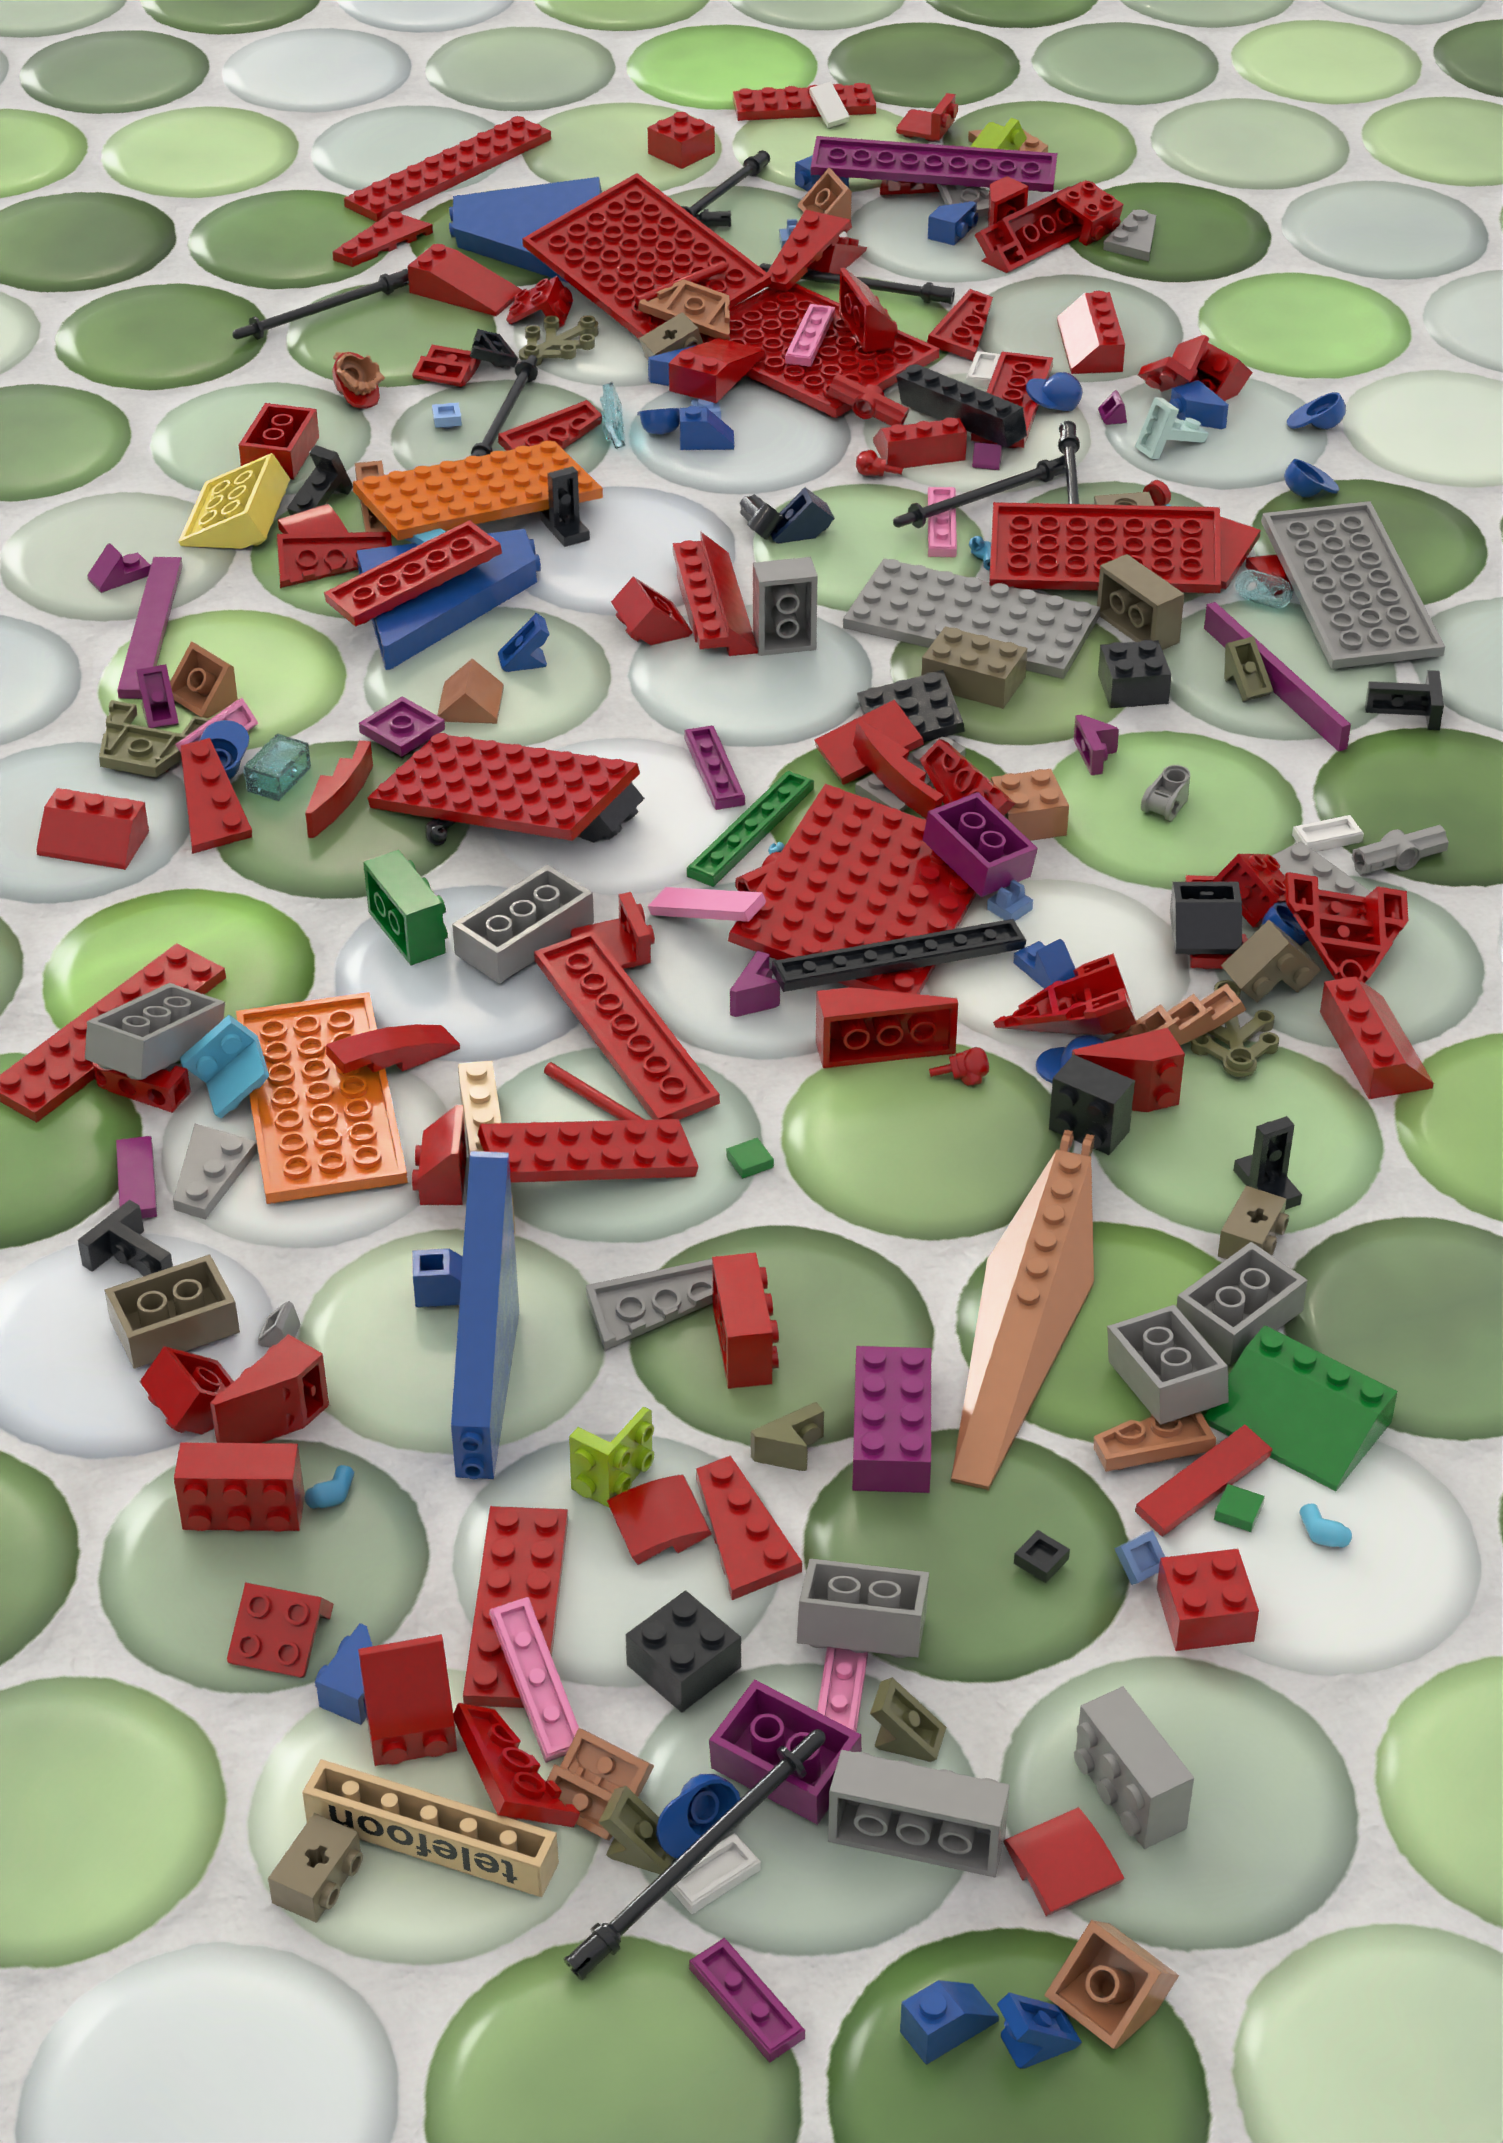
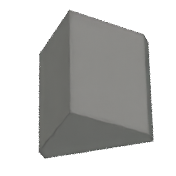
M290 1301L285 1302L267 1317L258 1338L259 1345L270 1348L278 1344L288 1334L296 1337L301 1324L293 1303Z

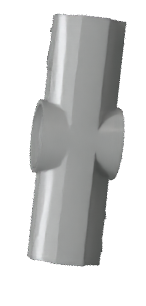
M1441 825L1409 834H1404L1403 831L1396 829L1384 835L1380 842L1353 849L1352 860L1355 870L1360 875L1391 866H1396L1399 870L1404 871L1415 866L1420 858L1447 851L1449 841L1446 837V831Z

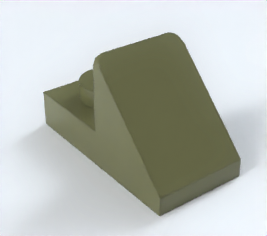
M1254 636L1229 642L1225 645L1224 679L1225 682L1236 681L1243 702L1270 695L1274 691Z
M814 1402L752 1430L751 1458L754 1462L806 1471L808 1460L807 1445H811L824 1437L823 1409L817 1402Z
M893 1677L881 1681L870 1715L881 1724L875 1747L879 1750L932 1762L937 1760L947 1727Z
M627 1786L614 1790L598 1822L614 1837L606 1855L613 1860L662 1874L671 1865L674 1857L667 1854L659 1845L656 1833L659 1817Z

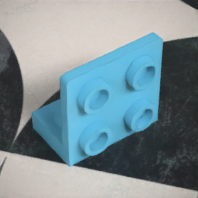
M230 1015L224 1018L180 1057L182 1066L206 1083L214 1114L219 1118L224 1117L229 1111L237 1108L245 1097L253 1090L260 1088L269 1077L258 1036Z

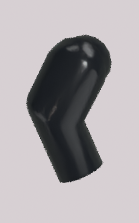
M435 818L428 822L425 826L428 842L433 845L444 844L448 835L446 829L456 822Z

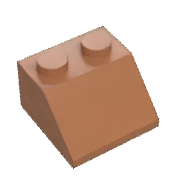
M1091 1920L1044 1996L1111 2048L1117 2049L1156 2014L1179 1975L1110 1923Z

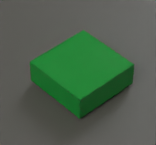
M758 1137L726 1148L727 1159L742 1179L774 1168V1158Z
M1227 1484L1215 1510L1214 1520L1252 1532L1264 1505L1265 1496Z

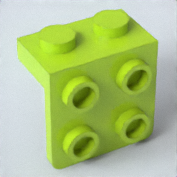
M1011 117L1005 126L989 122L970 147L1019 150L1027 137L1019 120Z
M642 1407L611 1442L577 1427L569 1436L571 1489L582 1497L590 1498L609 1507L608 1499L629 1490L634 1479L641 1471L646 1472L654 1460L655 1454L652 1451V1435L654 1432L652 1410Z

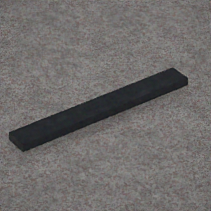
M1014 919L775 960L772 961L771 970L782 991L786 992L1021 950L1025 948L1027 940Z

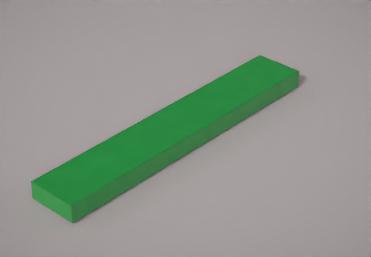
M791 771L785 772L687 867V877L714 887L814 789V780Z

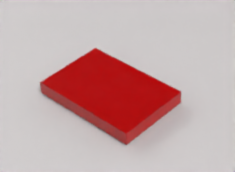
M1220 516L1221 588L1226 590L1260 538L1261 530Z
M895 699L814 740L817 749L843 785L871 771L853 746L857 722L860 720L909 750V752L924 745L922 736Z

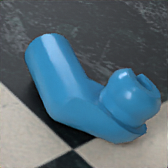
M975 536L969 541L971 552L974 556L982 559L984 568L990 571L991 542L983 541L982 537Z
M340 1465L336 1468L331 1481L321 1482L307 1489L304 1497L306 1504L313 1509L318 1507L328 1508L342 1504L347 1497L354 1477L353 1469L346 1465Z

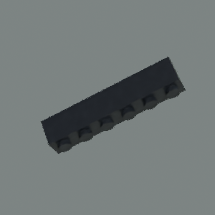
M918 364L910 365L906 370L896 375L901 404L940 420L960 418L966 431L1006 448L1027 436L1023 407Z

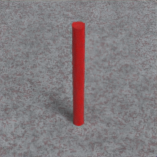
M724 261L716 263L636 296L635 302L639 306V302L642 299L650 301L657 297L658 291L672 287L674 283L682 279L693 283L703 281L727 271V265Z
M550 1062L545 1066L544 1074L619 1120H645L554 1063Z

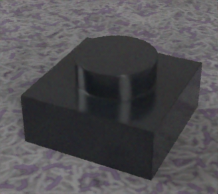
M1037 1530L1014 1553V1564L1047 1583L1069 1560L1070 1549Z

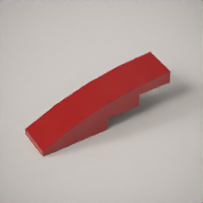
M858 721L853 746L866 765L893 794L927 820L928 811L941 807L944 795L924 783L926 772L907 761L909 750L866 722Z
M359 740L352 759L339 758L333 776L320 775L305 812L308 838H315L332 824L352 803L364 786L373 768L371 741Z
M414 1024L386 1027L326 1044V1055L343 1074L367 1066L374 1073L395 1064L403 1072L460 1049V1043L442 1025Z

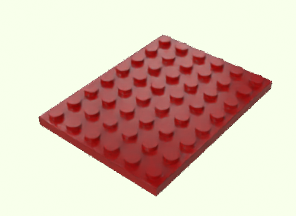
M638 173L522 238L524 248L638 339L667 322L639 311L635 297L721 261L726 263L727 271L696 284L729 295V309L771 284V275Z
M795 284L788 292L767 288L729 309L730 341L765 350V355L745 375L834 418L852 409V406L827 394L837 373L864 387L868 384L877 385L883 391L897 383L896 375L906 370L908 366L918 364L924 367L939 358L940 348L898 330V335L895 337V346L893 348L864 352L839 316V303L798 284ZM809 305L835 307V316L811 367L785 364V355ZM700 333L703 343L716 339Z
M825 784L755 891L763 893L766 899L765 905L749 922L736 921L729 932L728 942L755 952L767 953L769 957L781 960L958 928L977 893L922 840L926 819L918 818L896 808L888 807L838 787ZM936 965L837 983L853 988L920 994Z

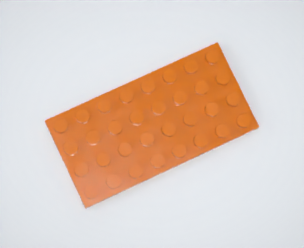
M543 441L538 445L518 446L513 450L493 451L488 455L468 456L463 460L443 461L438 465L417 466L413 470L403 472L392 471L388 475L367 476L362 480L353 481V492L397 540L413 538V535L438 528L445 531L451 530L469 520L474 524H480L548 510L547 473L571 466L578 471L579 503L603 498V488L555 441Z
M366 992L236 1011L237 1021L258 1036L269 1072V1077L265 1080L264 1084L249 1094L266 1203L271 1204L408 1183L386 1070L382 1069L373 1073L367 1066L343 1074L326 1055V1044L359 1033L377 1030L370 993Z

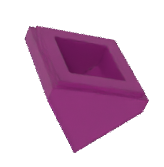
M1115 390L1098 407L1101 418L1106 425L1127 423L1125 404L1119 392Z
M975 443L972 467L999 470L1002 459V445Z

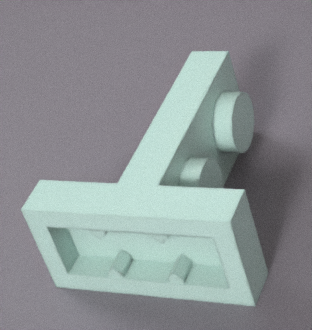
M1155 397L1135 447L1149 458L1159 459L1167 440L1205 443L1209 433L1201 428V423L1195 419H1177L1176 416L1179 409L1165 399Z

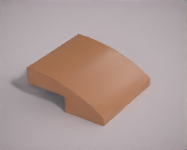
M578 1728L561 1765L554 1764L547 1780H553L562 1790L559 1799L565 1806L566 1804H573L580 1812L576 1822L577 1825L609 1841L612 1835L598 1822L614 1790L627 1786L638 1797L654 1765L584 1729Z

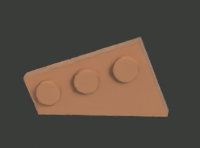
M1201 1411L1161 1425L1151 1414V1417L1140 1422L1129 1420L1094 1436V1450L1105 1471L1121 1470L1147 1463H1157L1189 1455L1193 1456L1208 1452L1216 1446V1437Z

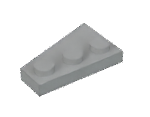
M1133 210L1104 240L1103 250L1149 261L1156 215L1150 214L1145 210Z
M195 1123L173 1197L174 1210L206 1220L257 1153L256 1141Z

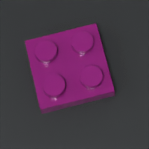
M403 696L359 722V732L401 757L431 739L432 736L445 730L444 719Z

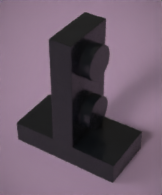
M318 445L313 446L309 454L316 467L288 505L287 510L290 515L325 505L334 491L346 495L351 492L353 485L337 452Z
M571 466L547 473L549 509L540 511L541 521L564 547L590 540V531L581 522L579 515L578 471Z
M1427 670L1425 684L1368 682L1365 702L1366 713L1426 716L1428 730H1440L1444 708L1440 671Z
M1288 1116L1256 1126L1253 1154L1235 1160L1233 1169L1246 1186L1286 1198L1285 1210L1300 1205L1302 1198L1300 1191L1287 1177L1295 1126Z
M131 1200L127 1201L78 1239L82 1266L92 1272L112 1256L120 1263H126L135 1268L142 1276L173 1267L170 1252L140 1235L144 1232L141 1209L138 1204Z

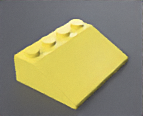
M273 453L206 481L178 541L179 544L185 547L235 549L262 544L267 539V534L274 522V517L280 508L281 500L286 493V488L290 481L289 476Z

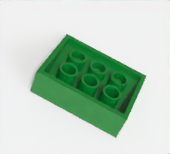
M1264 1325L1245 1347L1228 1375L1229 1402L1208 1409L1204 1418L1210 1427L1227 1436L1245 1424L1272 1448L1270 1458L1337 1491L1391 1424L1398 1391Z

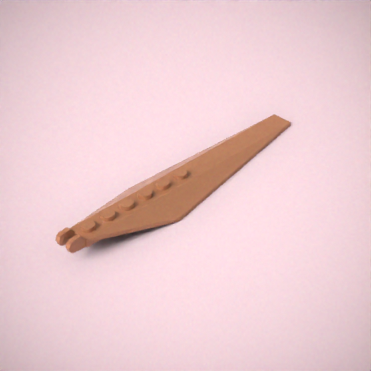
M1064 1130L1060 1149L1056 1150L987 1259L951 1482L989 1491L1094 1285L1091 1167L1094 1135L1086 1134V1137L1083 1139L1081 1154L1069 1152L1074 1140L1073 1131Z

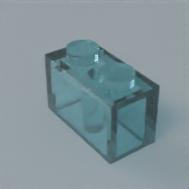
M276 734L244 766L247 791L279 801L311 768L309 744Z

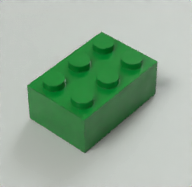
M398 849L364 861L368 912L410 966L445 954V939L448 938V932L443 923V914L446 913L444 901L440 895L436 896L431 890L428 880L425 877L422 878L417 873L412 860H407Z

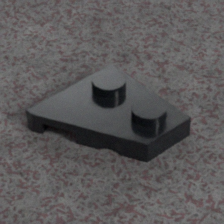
M477 329L470 357L491 362L493 365L501 368L504 366L515 368L519 358L502 336L497 333Z

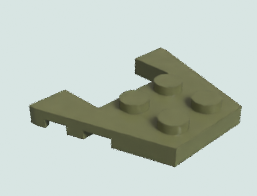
M111 700L109 703V716L106 718V731L103 733L99 753L100 767L157 778L181 760V753L175 744L210 719L194 716L181 734L132 725V721L138 715L136 705Z

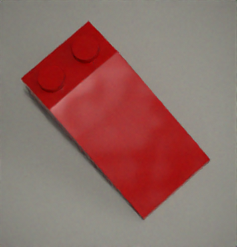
M433 244L408 265L410 293L493 316L499 315L514 302L515 295L522 290L458 250L445 247L443 244Z
M722 338L682 350L669 362V391L717 404L765 355V350Z
M853 987L816 991V1045L823 1068L956 1054L957 998Z

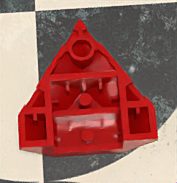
M1292 872L1285 874L1286 905L1334 979L1356 976L1365 983L1378 967L1399 932L1409 921L1407 891L1377 886L1366 897L1320 890L1318 889L1317 876Z
M1113 953L1082 964L1073 970L1075 977L1066 981L1054 982L1018 1006L1019 1009L1013 1015L1002 1016L993 1023L995 1028L1062 1034L1106 1035L1111 1032L1119 1034L1127 1031L1131 1025L1136 1024V1019Z

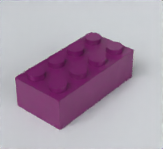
M856 1346L852 1491L930 1493L932 1348Z

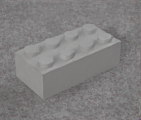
M547 864L453 923L454 953L500 984L534 962V951L571 938L570 932L573 928L593 924V892Z
M168 983L87 1021L85 1059L97 1063L103 1069H114L125 1073L131 1079H145L147 1076L179 1061L183 1054L224 1019L225 1002Z
M841 1750L829 1791L828 1842L996 1877L1004 1844L1003 1841L1006 1835L1010 1785L999 1783L990 1778L980 1779L956 1774L946 1769L937 1770L918 1766L908 1761H894L875 1757L865 1752Z

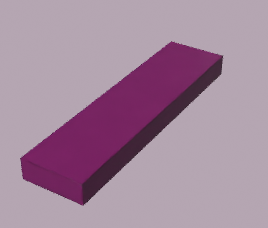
M714 726L684 730V739L715 810L745 805V795Z

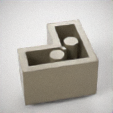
M1270 920L1263 924L1221 965L1237 986L1257 1003L1279 981H1284L1298 993L1321 971L1320 967L1307 952Z

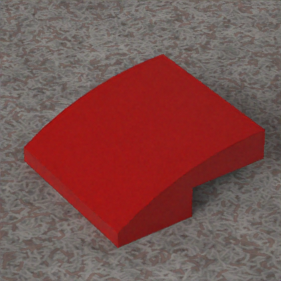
M432 344L427 356L420 357L412 376L414 379L462 387L475 374L482 360L471 358V351Z
M329 504L278 519V528L283 534L348 533L343 522Z
M683 1474L641 1484L607 1500L631 1557L637 1565L673 1546L677 1553H680L712 1535Z
M1079 1807L1003 1841L1022 1881L1028 1879L1046 1916L1115 1886L1125 1879L1105 1842Z

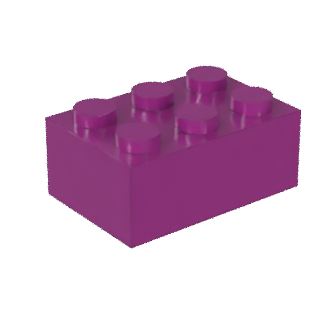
M979 792L928 811L922 840L979 896L983 897L998 891L1001 887H1008L1012 880L1020 882L1031 877L1038 848Z
M754 1679L709 1739L711 1768L751 1789L780 1762L776 1751L780 1746H784L791 1751L810 1732L815 1729L822 1730L826 1736L824 1744L803 1763L807 1775L801 1779L791 1774L767 1797L818 1825L829 1810V1791L841 1750L862 1752L861 1734Z

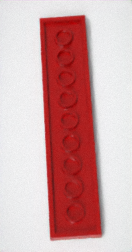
M512 117L511 120L495 125L494 128L488 131L480 132L473 138L463 140L456 146L444 149L441 153L427 157L425 160L415 165H410L398 173H393L381 181L373 182L362 190L354 191L353 194L344 198V206L378 222L390 212H401L551 140V131L541 127L540 124L526 120L524 117Z

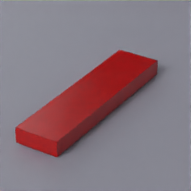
M1244 1424L1138 1502L1135 1512L1163 1537L1225 1491L1227 1484L1233 1485L1271 1456L1272 1448Z

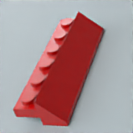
M1075 185L1068 186L977 232L975 237L986 256L981 261L1008 273L1079 238L1084 220L1057 202L1059 194Z
M701 531V541L686 540L681 543H673L677 579L695 643L698 642L699 649L726 647L729 656L757 654L758 648L729 552Z

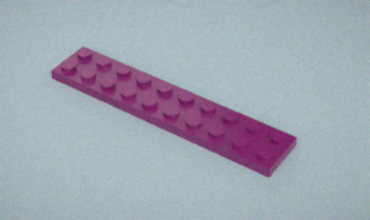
M816 136L811 162V175L822 176L830 168L838 177L987 188H990L991 183L1008 176L1029 186L1028 191L1053 192L1058 153Z

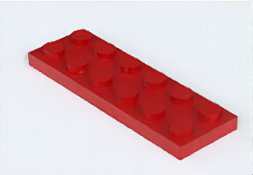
M855 83L854 85L846 86L833 84L849 115L876 114V102L870 84ZM810 85L805 88L788 86L785 89L765 87L762 90L743 88L739 91H733V103L737 120L821 117L809 94L810 88L817 85Z
M1001 352L986 392L1023 407L1027 436L1009 448H1024L1039 407V404L1028 395L1026 384L1030 379L1047 380L1053 367L1052 357ZM971 433V441L997 444Z
M469 520L324 592L326 603L356 627L367 623L370 619L384 612L391 611L394 607L408 600L415 599L420 594L438 587L444 582L462 575L482 563L490 561L492 558L502 554L501 544Z
M679 1119L480 1124L477 1134L483 1152L509 1153L511 1183L696 1177L699 1167Z
M490 1506L463 1691L464 1704L524 1708L489 1616L490 1609L529 1597L552 1657L568 1526V1509Z

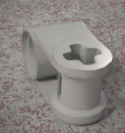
M1180 765L1166 767L1154 783L1146 789L1141 801V810L1146 813L1153 811L1164 815L1166 820L1172 821L1178 811L1188 801L1190 771Z

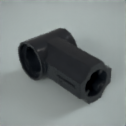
M755 494L749 497L745 496L739 503L741 506L740 514L748 521L747 525L766 540L784 518Z

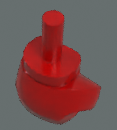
M873 450L862 451L856 457V468L864 476L883 477L884 471L902 475L903 468L886 465L887 459L878 458Z
M973 1047L949 1056L950 1064L929 1069L931 1077L952 1072L954 1080L961 1078L965 1085L973 1086L981 1084L982 1077L988 1074L989 1062L982 1048Z

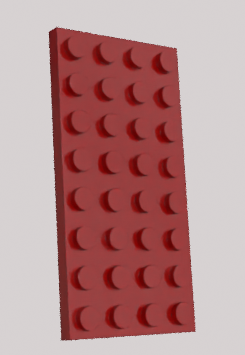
M993 502L989 586L1002 583L1008 587L1019 589L1098 590L1100 565L1128 554L1181 592L1220 593L1221 591L1220 507Z
M437 733L421 749L416 751L409 760L398 767L386 781L381 783L367 799L370 808L573 841L640 774L638 763L622 759H607L597 757L596 755L587 756L573 754L569 751L560 752L547 750L546 748H533L520 744H505L494 740L485 741L472 739L471 737H458L447 735L446 733Z

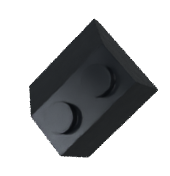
M631 782L577 837L593 843L603 837L610 840L623 829L620 825L622 822H628L639 812L636 807L645 798Z

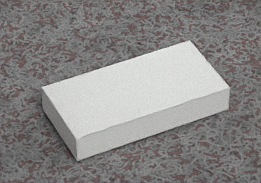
M831 81L810 88L809 94L827 128L849 122L850 116Z
M977 351L968 371L966 384L988 389L1000 354Z
M1351 815L1295 826L1293 827L1292 836L1297 843L1301 841L1315 852L1361 843L1363 842L1364 833Z
M734 1833L716 1845L670 1891L692 1915L761 1870V1861Z

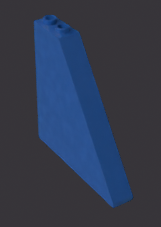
M599 177L453 196V206L449 207L451 238H456L458 248L551 278L558 276L560 281L567 282L524 248L522 238L601 194Z
M518 529L488 533V535L501 544L502 554L468 570L462 575L444 582L438 587L420 594L415 599L408 600L394 607L391 611L372 618L385 670L393 669L537 583L536 572L541 571L540 558L536 554L534 540L528 538L526 530ZM411 543L357 550L359 575L418 545Z
M471 1151L451 1432L455 1476L457 1478L494 1479L519 1319L509 1153Z

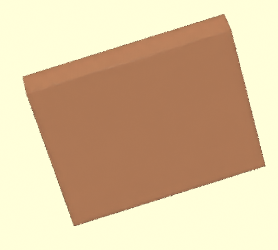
M828 168L797 206L803 213L805 210L851 219L852 191L832 169Z
M191 641L170 680L174 701L200 717L209 718L238 700L234 666Z
M472 658L444 682L437 716L444 719L445 722L497 724L504 685Z

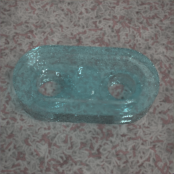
M1255 570L1243 571L1235 582L1236 591L1243 599L1272 608L1285 607L1293 596L1292 588L1285 579ZM1252 582H1255L1256 588L1252 591H1248V585ZM1276 591H1283V595L1280 598H1274Z

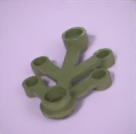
M547 316L544 318L545 342L537 345V340L541 338L539 326H527L525 328L527 345L519 350V358L527 360L530 355H535L538 359L535 366L540 365L543 358L573 359L576 357V349L590 350L595 347V337L598 335V322L593 316H583L580 318L578 326L556 336L559 329V318ZM577 336H580L579 340H571Z
M1223 980L1215 984L1214 991L1227 983L1240 999L1241 989L1235 982ZM1259 1010L1255 1013L1252 1020L1240 1028L1237 1015L1224 1023L1225 1027L1219 1026L1208 1032L1228 1044L1230 1050L1213 1042L1209 1035L1204 1034L1191 1041V1051L1197 1055L1211 1054L1223 1061V1068L1230 1075L1235 1077L1250 1076L1256 1071V1060L1263 1054H1274L1278 1051V1035L1268 1032L1273 1029L1275 1016L1268 1010ZM1259 1031L1264 1032L1259 1036L1258 1042L1249 1048L1244 1047L1243 1044Z

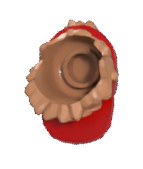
M336 352L333 356L335 363L332 372L337 391L344 395L346 401L353 407L370 408L377 405L380 398L378 384L385 379L380 373L378 363L372 362L369 355L364 358L354 352Z

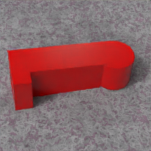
M93 1062L96 1084L102 1089L171 1113L191 1093L187 1068L176 1065L171 1071L161 1069L145 1079L135 1080L127 1077L125 1073L114 1069H103Z

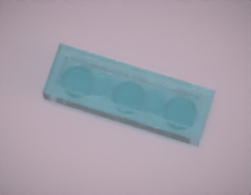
M613 382L602 385L603 396L600 397L603 411H601L605 423L602 425L607 441L612 440L615 449L626 446L622 403Z

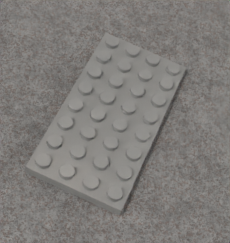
M1371 501L1263 513L1261 523L1331 669L1444 655L1445 645Z
M883 559L844 616L843 628L928 648L945 626L958 628L961 631L985 635L988 638L1012 642L1018 646L1026 647L1027 671L1064 679L1099 619L1100 607L1090 605L1087 602L1063 599L1060 596L1036 593L1029 589L1023 590L1008 587L1002 583L989 586V582L976 577L969 578L953 574L949 571H938L922 565L902 563L895 559Z

